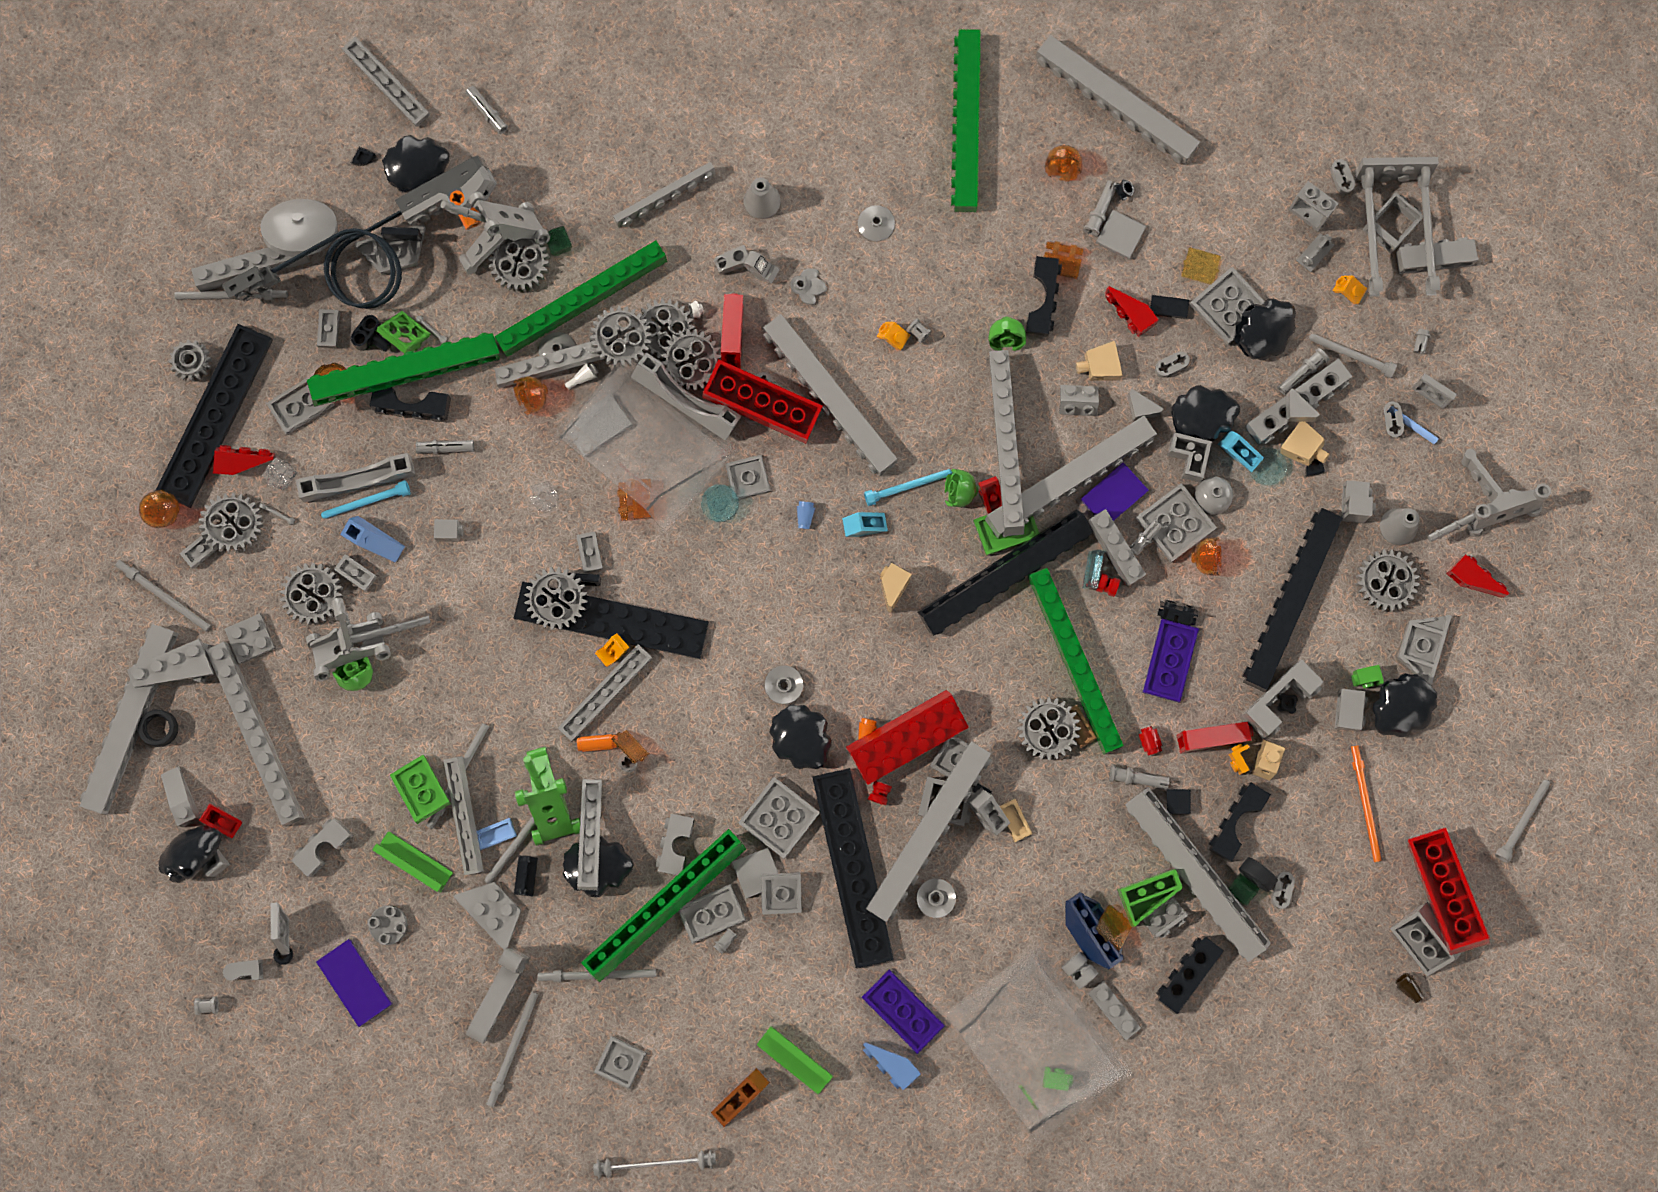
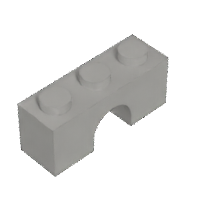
M671 814L670 818H666L664 829H667L666 837L662 836L660 848H663L662 855H658L656 867H659V872L677 876L684 870L686 857L677 855L674 852L673 844L680 837L691 838L694 818Z
M338 819L327 820L322 826L323 829L318 834H313L308 839L309 843L304 848L300 847L294 853L295 857L291 861L307 877H313L326 864L319 856V850L323 844L330 843L340 850L354 836Z

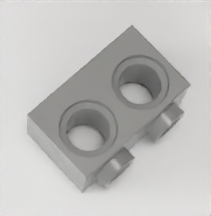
M980 788L967 800V803L984 828L994 835H998L1010 824V821L994 797Z

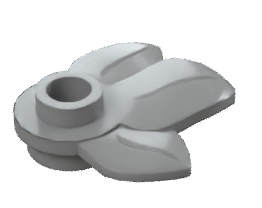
M814 268L803 270L800 276H795L790 282L791 290L795 294H799L802 302L810 305L815 304V295H820L827 290L825 283L817 279L818 270ZM797 282L802 283L803 287H799Z

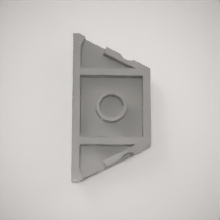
M424 224L410 227L420 230L422 241L385 240L397 254L401 269L418 265L426 230ZM369 238L354 243L356 248L381 275L390 273L387 255L376 240Z
M1451 615L1408 621L1397 657L1414 674L1422 676L1431 686L1452 617Z
M495 882L453 896L503 950L509 947L522 910Z

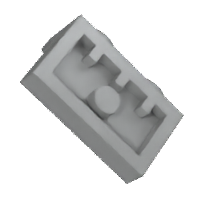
M1172 896L1142 921L1154 938L1160 937L1162 939L1170 933L1169 929L1174 925L1179 927L1185 923V917L1188 914L1184 912L1174 896Z

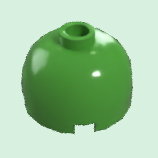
M1003 317L997 320L989 330V345L996 351L1002 350V347H1013L1012 351L1021 349L1026 344L1024 326L1021 322L1011 317Z
M952 469L953 473L947 475L945 482V493L949 491L948 500H945V502L950 507L967 506L978 494L976 481L969 472Z
M368 657L336 667L335 672L333 671L332 674L338 685L343 689L358 691L364 689L372 680L373 668Z

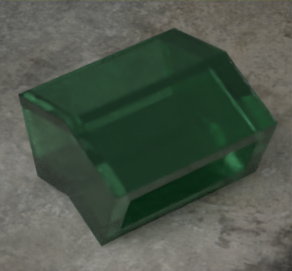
M564 226L548 231L550 240L547 244L552 255L559 256L571 251L572 244Z
M1241 873L1228 887L1234 897L1245 906L1250 903L1260 889Z

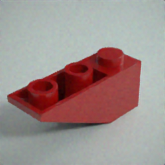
M1107 287L1105 291L1107 301L1111 305H1115L1118 316L1127 321V327L1132 334H1136L1139 337L1157 324L1159 319L1147 304L1115 288Z
M220 445L214 451L213 473L235 475L273 460L275 453L270 452L268 449L251 451V448L248 447L231 449V446Z
M1463 555L1446 573L1460 587L1501 598L1509 595V592L1506 590L1507 587L1492 578V574L1487 569H1482L1477 564V560L1470 555Z

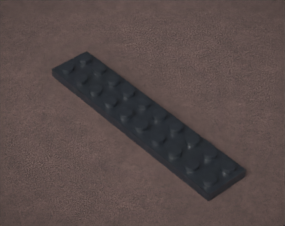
M237 324L155 490L156 494L188 508L192 507L214 462V451L216 447H220L223 444L273 342L271 337Z
M522 581L513 619L537 624L538 617L531 618L534 612H527V609L531 607L530 604H525L529 597L524 596V594L530 593V590L526 587H532L533 584ZM545 587L542 588L545 593L554 598L553 603L555 601L560 602L564 607L570 609L568 604L558 598L559 594L554 595ZM567 591L565 599L568 602L572 601L574 593ZM541 595L538 598V603L544 606L547 603V597ZM585 595L583 599L588 602L582 603V606L586 608V610L579 611L582 617L575 616L576 623L570 620V627L563 623L561 629L607 640L617 633L626 644L635 646L639 644L644 648L701 660L709 622ZM560 606L554 608L553 613L556 617H560L563 614V610Z
M847 768L812 776L855 968L892 961L894 957L886 922L866 909L877 892L878 887L851 770Z

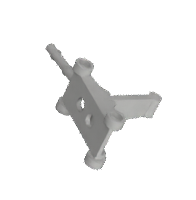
M475 192L469 197V202L473 208L481 211V213L470 210L467 207L455 205L453 202H441V208L449 212H455L464 217H470L486 223L484 226L485 230L469 250L459 258L466 273L469 275L475 273L477 267L507 238L512 241L522 238H533L538 245L546 244L550 240V235L546 229L542 228L534 214V208L529 202H524L517 208L487 202L482 193Z
M1468 449L1461 463L1463 466L1468 467L1472 478L1479 483L1483 493L1490 499L1491 503L1478 505L1474 513L1458 521L1456 520L1448 526L1435 530V532L1428 535V539L1430 542L1438 538L1441 539L1442 536L1457 529L1459 530L1467 525V533L1470 536L1477 537L1481 534L1483 528L1523 514L1536 517L1542 510L1543 502L1549 498L1551 488L1546 484H1539L1534 490L1522 492L1511 489L1509 492H1503L1477 459L1476 451Z
M333 599L332 607L335 619L340 622L341 627L334 628L323 637L318 633H312L306 637L307 646L312 648L316 664L313 671L316 681H325L330 677V669L374 654L377 660L388 659L391 656L389 646L385 645L383 636L431 623L429 616L381 628L383 623L380 613L374 612L367 615V622L351 624L343 599ZM363 641V645L360 648L353 647L354 643ZM340 647L341 652H338L336 655L335 650Z

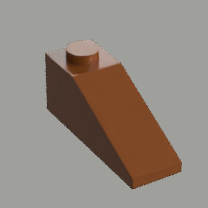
M756 1068L711 1111L712 1115L725 1127L770 1082Z

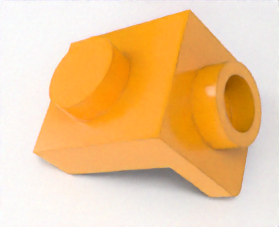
M1341 276L1333 288L1335 293H1342L1353 304H1359L1367 290L1354 276Z
M885 322L880 326L877 337L884 339L895 349L902 350L910 334L895 322Z
M616 633L595 654L608 667L618 661L629 649V646Z
M1241 743L1231 748L1233 752L1228 754L1232 760L1230 765L1235 773L1238 772L1239 775L1249 771L1240 753L1250 748L1248 744L1243 746Z

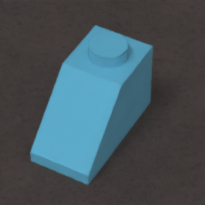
M1231 430L1217 444L1250 472H1253L1264 459L1244 438Z
M858 512L842 518L846 537H860L888 531L885 513Z

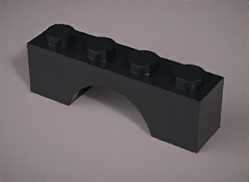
M1036 256L1033 277L1041 282L1046 296L1044 304L1039 309L1028 313L1026 333L1048 336L1049 331L1053 332L1054 320H1051L1052 313L1056 312L1057 302L1054 301V294H1058L1059 283H1056L1057 275H1061L1062 264H1059V259L1041 256Z
M391 387L372 392L370 407L376 414L386 415V412H389L397 417L412 415L414 419L423 420V417H428L432 421L442 422V419L448 420L451 397L445 393L429 391L422 401L407 404L397 398L396 391Z
M1251 782L1247 785H1242L1238 792V795H1240L1238 801L1232 802L1228 809L1231 813L1227 819H1222L1218 826L1221 829L1218 835L1214 834L1209 842V845H1211L1209 850L1228 862L1233 861L1242 845L1237 838L1235 830L1238 819L1246 812L1262 811L1271 796L1270 793Z

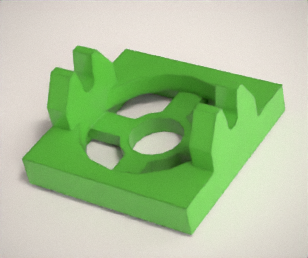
M403 311L377 328L379 334L403 353L409 351L417 352L422 342L430 336L426 329ZM396 328V333L392 334L391 332ZM405 328L409 333H402L399 329ZM412 329L415 330L417 337L412 334ZM400 337H404V338L407 337V338L410 339L412 342H406V343H405V342H402L401 340H399V338H400Z

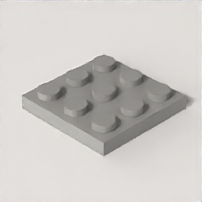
M1231 267L1191 301L1190 305L1216 334L1229 345L1234 340L1235 326L1241 321L1244 310L1251 304L1261 305L1265 301Z
M1182 483L1136 517L1144 530L1153 521L1160 523L1162 527L1152 540L1170 563L1217 529Z
M773 777L738 824L785 859L820 812Z

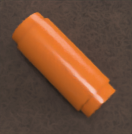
M606 734L577 738L578 752L617 748L616 735Z

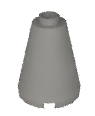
M756 178L747 189L743 201L746 211L751 216L758 219H766L776 214L780 207L781 199L777 189L768 180Z
M1393 508L1382 516L1380 521L1381 534L1389 543L1404 545L1411 542L1417 535L1419 515L1415 510Z

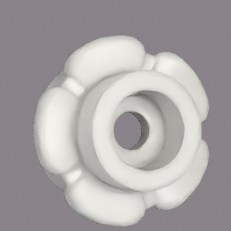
M696 300L694 303L689 304L691 318L699 319L704 313L702 304H698Z

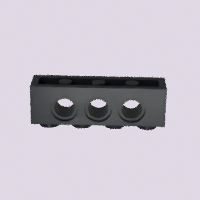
M1202 936L1201 939L1199 937L1195 939L1191 945L1192 951L1189 954L1185 953L1179 961L1181 966L1178 970L1173 969L1169 974L1168 979L1170 981L1166 986L1162 985L1156 992L1158 995L1156 1000L1174 1014L1180 1012L1224 952L1223 949L1206 936ZM1199 952L1204 955V962L1201 964L1195 960V956ZM1187 968L1193 972V976L1189 980L1183 974ZM1175 984L1181 987V993L1177 996L1172 993V987Z

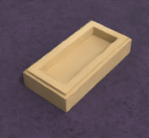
M1016 799L1000 806L1010 821L1007 828L1014 842L1032 834Z

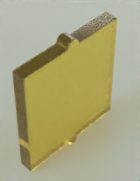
M1189 247L1186 260L1183 261L1184 267L1181 277L1211 285L1214 283L1215 275L1219 271L1217 268L1221 256Z

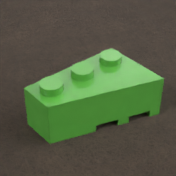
M1170 869L1117 890L1129 923L1132 927H1135L1183 887L1176 869Z

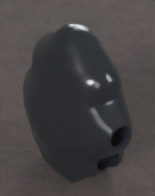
M407 135L400 138L395 147L387 150L382 163L388 183L401 192L412 191L443 174L450 161V154L446 148L438 145L432 138L427 137L419 140L412 135Z
M1269 298L1261 305H1249L1244 310L1241 321L1235 326L1233 338L1243 354L1251 359L1264 361L1269 356H1278L1286 349L1288 338L1295 332L1296 328L1294 305L1275 298Z
M1197 385L1190 388L1187 394L1177 397L1176 402L1171 407V415L1176 433L1214 442L1220 433L1229 432L1233 428L1234 421L1240 414L1241 407L1224 390H1209L1202 385Z
M1403 673L1398 679L1385 681L1380 687L1379 700L1373 704L1377 732L1382 735L1406 737L1412 730L1425 729L1431 722L1432 711L1437 708L1438 693L1422 676L1417 674Z
M790 704L772 718L769 733L773 737L772 749L779 759L790 760L796 769L822 768L827 762L828 751L832 746V740L826 734L828 722L821 713L811 712L805 705Z
M202 825L179 834L160 855L158 861L159 872L169 875V880L176 883L193 878L212 859L219 848L222 840L220 831L208 825Z
M600 835L598 890H583L587 896L601 897L608 889H618L622 886L624 879L632 872L633 860L620 843H608ZM574 843L564 853L563 877L574 890L581 891L577 888L579 843Z

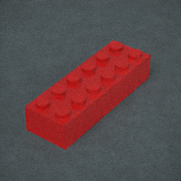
M718 359L702 397L717 405L727 406L748 419L804 444L807 443L823 407L816 402Z
M945 690L846 746V749L863 780L869 785L968 729L969 726L952 694Z
M1446 827L1408 839V848L1450 956L1489 944L1488 932Z

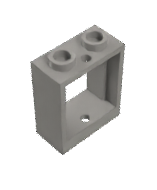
M1308 181L1297 194L1288 210L1318 232L1330 218L1339 203Z
M1395 192L1374 215L1376 242L1391 254L1423 219L1422 212L1417 207L1410 205L1403 195ZM1391 205L1413 222L1397 240L1376 223ZM1366 224L1363 228V231L1368 234V227Z
M931 777L926 778L918 816L924 817L928 810L933 784L943 786L944 780ZM970 787L969 792H971L969 798L973 794H975L974 792H972L973 787ZM967 801L963 804L960 820L951 818L950 824L964 826L965 823H969L971 812L968 811L969 804Z

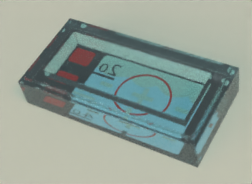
M1089 551L1082 588L1088 590L1098 588L1104 551Z

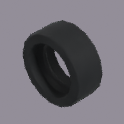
M161 709L151 710L141 717L138 724V733L145 743L155 747H164L176 738L178 723L171 713ZM155 717H163L169 723V731L162 739H153L147 732L149 722Z
M1248 857L1239 868V871L1248 880L1266 892H1269L1278 881L1277 877L1269 869L1253 858Z

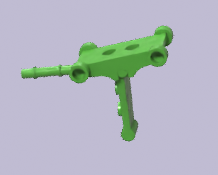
M546 746L527 751V756L523 758L525 767L530 774L532 792L529 793L528 790L524 791L523 789L515 791L518 806L528 805L537 826V830L532 831L536 846L544 844V841L568 834H580V818L572 820L566 801L563 797V794L567 793L564 778L555 780ZM551 817L557 818L554 822L547 821Z

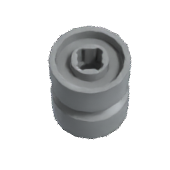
M1081 951L1061 967L1068 976L1073 977L1072 981L1079 989L1084 987L1098 974V971L1092 964H1087L1088 959Z

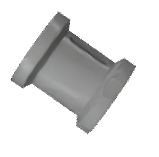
M918 318L906 330L908 333L911 332L918 339L919 343H922L931 333V330L926 329Z
M624 754L619 758L618 764L625 772H633L637 767V760L631 754ZM627 758H629L630 761H633V763L630 764L629 768H627L626 765H623V763L626 762Z
M213 996L211 999L195 998L194 1011L196 1015L211 1012L213 1014L218 1013L219 1003L217 996Z

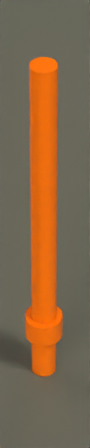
M1359 745L1352 746L1351 751L1354 761L1352 766L1353 770L1356 771L1374 862H1379L1382 859L1363 770L1365 768L1364 760H1361Z

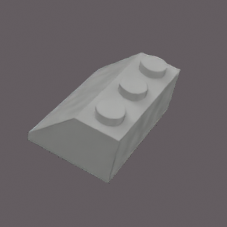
M1428 902L1411 911L1390 928L1426 976L1450 964L1461 955V953L1450 956L1432 907Z

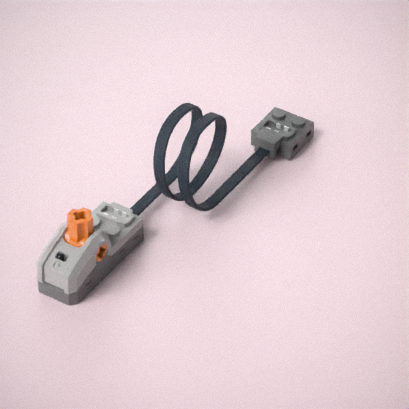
M478 155L471 157L397 198L395 201L400 210L365 230L355 228L342 230L274 268L267 266L259 270L258 267L254 266L225 282L222 286L229 298L244 302L249 301L254 297V294H261L281 281L277 274L279 270L337 239L330 246L324 260V276L329 289L338 300L349 306L361 309L379 307L390 301L397 293L401 284L402 270L394 249L387 241L371 233V231L402 214L410 225H420L431 219V215L436 216L444 211L441 208L442 201L453 202L455 205L467 207L479 213L478 210L471 206L469 197L475 192H480L486 200L493 192L497 182L485 159ZM450 212L460 217L466 230L475 228L482 223L473 218ZM368 235L376 240L385 251L390 264V279L386 289L377 298L366 303H354L345 296L338 284L336 264L346 246L362 236ZM337 248V250L335 251V253H334V255H333L332 261H331V278H330V273H329L330 259H331V256H332L334 250Z

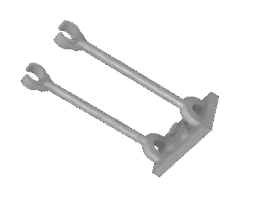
M1438 157L1362 158L1355 171V180H1361L1362 187L1365 190L1371 268L1369 280L1370 296H1379V291H1383L1382 277H1379L1372 190L1374 180H1379L1380 182H1388L1390 180L1405 182L1417 179L1422 195L1428 270L1425 291L1427 296L1436 295V290H1440V279L1436 276L1429 198L1430 177L1439 164Z

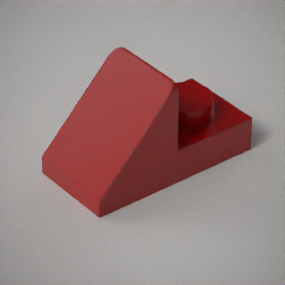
M996 476L979 482L980 490L978 492L987 514L1002 506L1000 484Z
M213 804L208 805L199 819L200 822L211 828L218 829L221 833L232 839L243 823L242 820Z

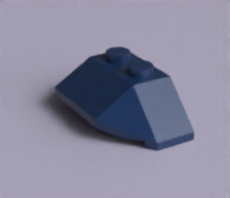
M1081 892L1065 901V925L1086 958L1108 970L1123 960L1121 936L1100 903Z

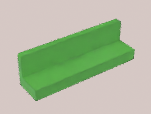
M387 832L381 843L376 844L372 849L437 892L443 890L453 874L452 871L391 832Z
M772 1026L757 1043L758 1047L817 1094L822 1091L833 1077L832 1074Z

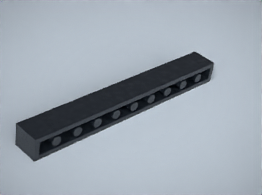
M1324 508L1313 513L1310 520L1313 523L1311 529L1307 528L1303 536L1305 542L1296 551L1295 556L1298 557L1296 563L1292 562L1288 570L1290 574L1288 581L1284 580L1280 590L1283 591L1281 597L1275 599L1272 606L1275 608L1273 615L1269 614L1266 619V631L1260 633L1257 640L1260 643L1258 649H1254L1251 653L1250 667L1246 666L1242 674V677H1244L1243 683L1262 692L1268 690L1343 517Z
M1076 509L917 613L933 636L941 634L951 624L958 623L962 617L975 612L982 604L989 603L999 593H1004L1013 584L1023 581L1025 576L1040 570L1042 565L1054 561L1062 552H1067L1076 543L1086 540L1093 533V530L1085 515Z

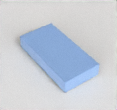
M511 818L477 831L480 850L517 837Z

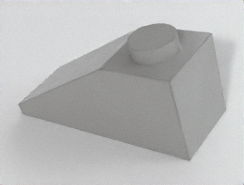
M178 766L161 774L169 807L177 826L186 827L199 821L201 816L180 767Z

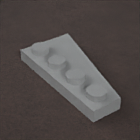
M201 639L187 643L127 669L132 685L135 688L215 675Z

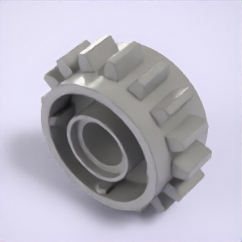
M187 340L186 343L179 342L180 345L178 347L174 346L173 353H170L172 358L169 360V363L173 365L170 369L175 372L178 378L181 377L184 381L188 378L191 382H194V378L200 380L203 374L207 375L206 370L211 369L209 362L212 359L208 357L210 352L205 350L206 347L203 344L199 345V342L196 340L193 343L190 340ZM194 357L193 362L187 364L188 359Z

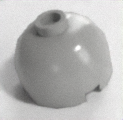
M1217 476L1208 477L1196 487L1195 501L1206 514L1219 515L1231 505L1233 489L1229 482Z

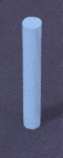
M1391 406L1387 412H1390L1395 417V411L1398 410ZM1402 413L1403 423L1432 444L1437 442L1439 438Z

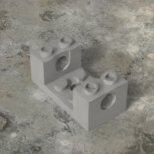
M1301 659L1283 674L1240 717L1244 722L1248 721L1249 726H1252L1253 731L1261 739L1266 736L1270 738L1281 729L1279 725L1282 723L1268 708L1278 699L1276 695L1284 693L1291 687L1302 700L1306 697L1310 699L1322 689L1320 685L1324 681Z

